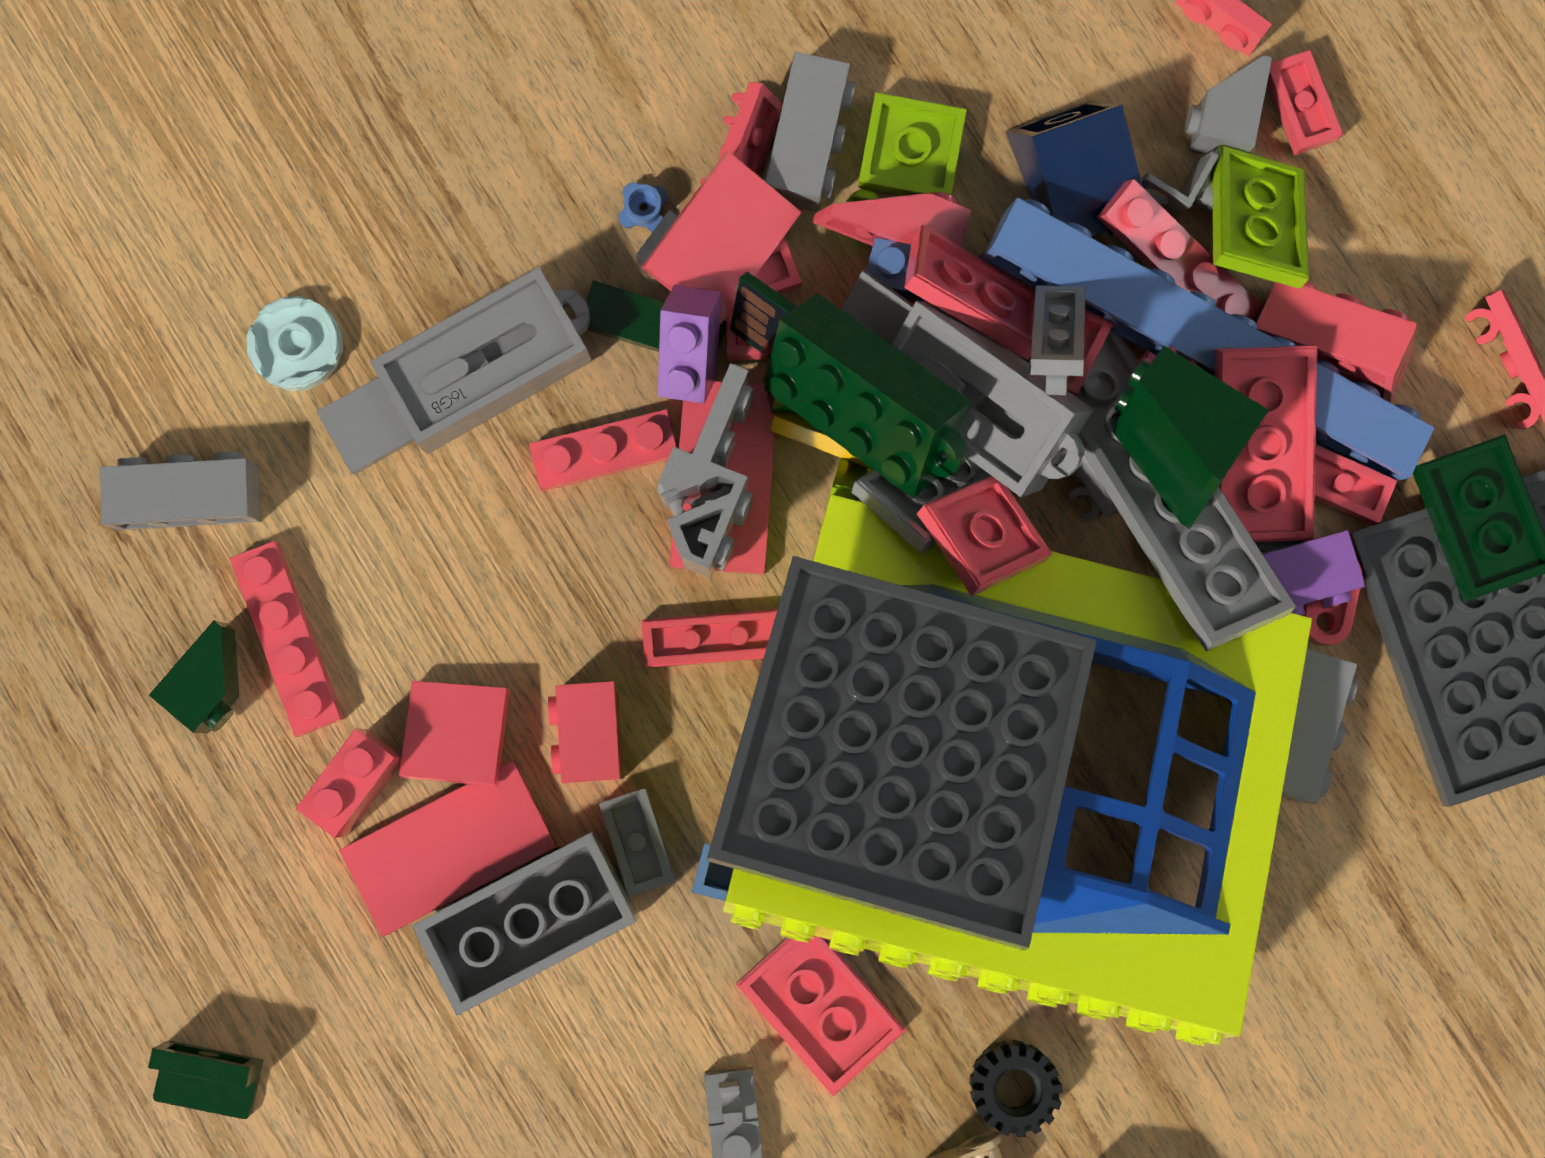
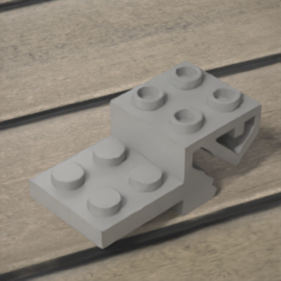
M731 363L693 453L691 454L673 447L657 486L663 506L670 509L673 513V517L667 519L684 567L710 579L716 568L722 571L725 570L734 548V538L729 537L734 524L743 526L753 502L751 500L753 493L748 491V477L725 468L735 446V441H733L735 433L731 432L735 422L744 424L754 399L752 397L754 388L748 386L749 370ZM690 503L692 509L685 512L682 507Z

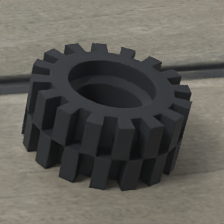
M1013 1040V1043L1010 1044L1006 1041L998 1042V1047L992 1050L988 1047L983 1051L985 1056L980 1061L976 1059L973 1065L975 1069L974 1075H970L969 1084L972 1088V1092H970L971 1099L985 1122L992 1129L994 1127L998 1129L1001 1134L1009 1136V1133H1015L1017 1137H1026L1025 1132L1031 1130L1034 1134L1042 1131L1040 1126L1044 1122L1050 1125L1055 1119L1052 1115L1054 1109L1060 1110L1062 1102L1059 1099V1093H1063L1062 1084L1058 1080L1060 1075L1050 1060L1033 1045H1026L1022 1041ZM1014 1069L1027 1072L1034 1083L1032 1097L1027 1103L1018 1107L1004 1104L1000 1101L997 1094V1084L1001 1076L1007 1071Z

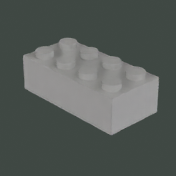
M595 830L417 922L412 927L456 1016L626 928L635 923L640 916L630 896L628 897L626 888Z

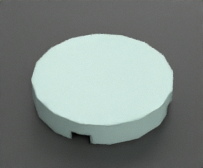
M302 296L282 297L265 305L258 313L259 317L254 321L253 326L250 325L247 333V355L255 371L273 386L288 391L310 390L326 382L339 366L344 352L343 333L335 317L319 303L313 302V300Z

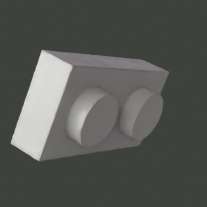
M647 788L599 803L628 897L675 882L676 879Z

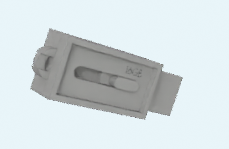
M540 267L370 361L378 377L318 410L317 414L353 475L414 441L425 453L429 454L592 362L588 350L580 338L590 324V312L587 303L573 290L561 289L554 292ZM566 305H569L574 310L576 319L568 317L564 310Z
M862 271L841 309L972 401L961 432V436L967 444L968 451L965 454L968 459L1020 497L1041 491L1049 479L1067 477L1080 467L1083 456H1085V448L1078 434L1093 413V408L1067 390L1066 396L1045 395L1046 375H1030L1031 364L1014 352L928 301L911 303L868 271Z

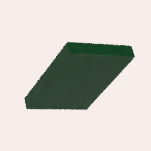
M1505 434L1416 465L1413 472L1414 479L1463 602L1545 574V533Z

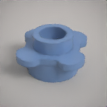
M627 184L623 189L624 210L619 213L621 225L625 228H632L634 226L647 227L649 231L653 232L663 219V205L668 202L667 191L660 186L654 188L647 184ZM641 204H647L648 209L646 211H641L639 209V206Z

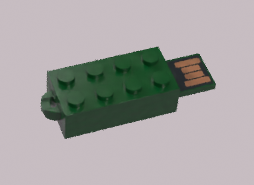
M748 271L740 276L730 331L770 359L764 390L912 498H915L939 477H949L963 466L966 457L965 453L968 451V448L961 436V432L972 403L970 399L819 293L796 306Z

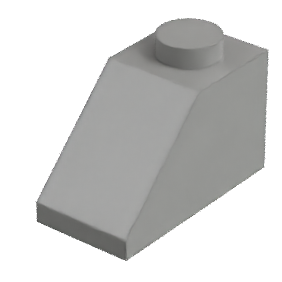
M1261 56L1210 88L1198 105L1192 104L1185 124V133L1191 134L1189 151L1208 154L1211 151L1215 152L1219 145H1223L1247 153L1251 152L1256 143L1272 57Z

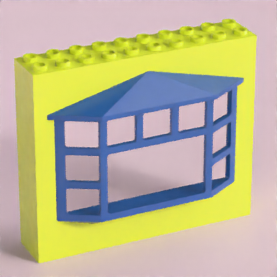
M830 494L813 558L814 562L1095 639L1097 642L1092 663L1168 682L1145 804L1140 806L1065 786L1029 949L1025 951L734 868L722 912L732 914L731 923L751 929L760 930L763 922L781 927V936L796 941L809 943L810 938L814 936L831 940L829 948L842 953L859 955V952H864L865 949L879 952L878 961L901 968H908L909 964L915 965V962L928 965V974L941 979L958 981V977L966 978V976L978 978L977 987L1000 994H1007L1008 991L1016 992L1017 989L1028 991L1026 1000L1050 1007H1057V1004L1068 1005V1002L1077 1004L1076 1013L1100 1020H1107V1017H1127L1125 1026L1136 1030L1156 1033L1157 1030L1170 1031V1029L1176 1030V1040L1194 1045L1206 1046V1043L1221 1045L1222 1038L1241 1036L1312 618L1290 613L1288 616L1205 651L1161 579L1051 551L1052 555L1045 562L971 597L937 544L921 554L863 502ZM1185 687L1226 697L1231 700L1232 708L1223 756L1178 736L1177 729ZM1173 754L1215 771L1219 776L1209 830L1163 811V802ZM1076 808L1131 821L1140 826L1130 882L1128 884L1069 869L1065 866ZM1158 830L1202 846L1205 849L1195 907L1151 891L1148 888Z

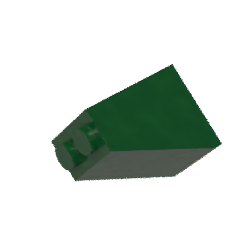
M1163 346L1152 362L1143 358L1129 379L1128 388L1114 408L1121 416L1112 432L1179 522L1190 529L1269 410Z

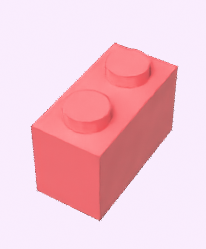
M609 681L555 685L556 696L548 697L550 726L558 725L559 740L558 745H551L553 774H561V783L623 779L618 683Z
M355 728L295 809L332 837L348 836L399 768L402 754L368 729Z

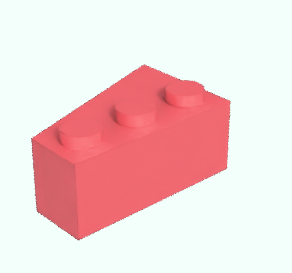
M1308 281L1301 289L1275 282L1256 323L1258 325L1257 330L1270 337H1282L1297 346H1317V359L1335 365L1340 370L1339 375L1353 383L1356 381L1373 386L1380 392L1379 397L1389 403H1392L1411 361L1417 330V323L1411 322L1410 318L1402 312L1392 309H1384L1381 312L1364 306L1363 302L1348 294L1333 296L1318 291L1317 287Z

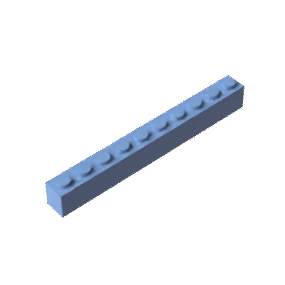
M1017 197L1005 210L981 257L984 261L1036 289V286H1085V309L1113 322L1112 332L1150 351L1156 356L1163 346L1167 348L1173 347L1178 355L1188 361L1192 359L1196 362V366L1214 377L1215 349L1297 346L1285 338L1270 337L1257 330L1258 325L1246 316L1239 314L1230 315L1217 308L1216 301L1210 296L1197 291L1188 292L1174 284L1175 279L1170 274L1160 269H1147L1133 261L1132 254L1127 250L1114 245L1105 246L1092 239L1091 232L1085 227L1073 222L1063 223L1049 215L1050 211L1045 205L1032 199L1022 200ZM1317 359L1316 443L1334 453L1398 481L1411 478L1435 427L1420 420L1421 415L1416 410L1405 405L1389 403L1379 397L1380 392L1373 386L1362 382L1353 383L1339 375L1340 370L1335 365Z

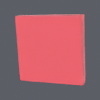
M989 476L923 505L917 513L971 597L1045 562L1052 555V552L1011 491L993 476Z
M412 681L399 776L403 779L498 786L510 691L507 688Z

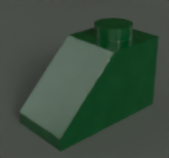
M216 620L212 621L149 694L152 699L192 733L208 734L210 730L213 732L218 731L233 715L234 710L231 706L239 698L235 629L227 623Z

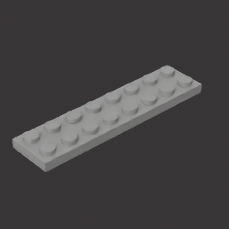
M1110 330L1076 396L1094 409L1078 436L1084 445L1087 461L1205 651H1208L1288 616L1296 607L1220 488L1216 489L1192 527L1188 529L1179 522L1112 432L1121 416L1114 408L1128 388V381L1137 368L1138 362L1123 338ZM1031 357L1028 360L1025 359L1029 364H1031Z

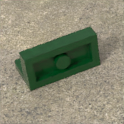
M168 1040L152 1048L148 1068L159 1070L153 1099L160 1103L247 1119L252 1114L264 1059Z

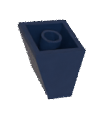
M1091 100L1006 131L1009 144L1032 200L1045 205L1050 211L1049 215L1065 224L1067 222L1077 223L1088 229L1092 236L1108 231L1110 235H1114L1097 216L1125 181L1134 179L1143 187L1122 104Z

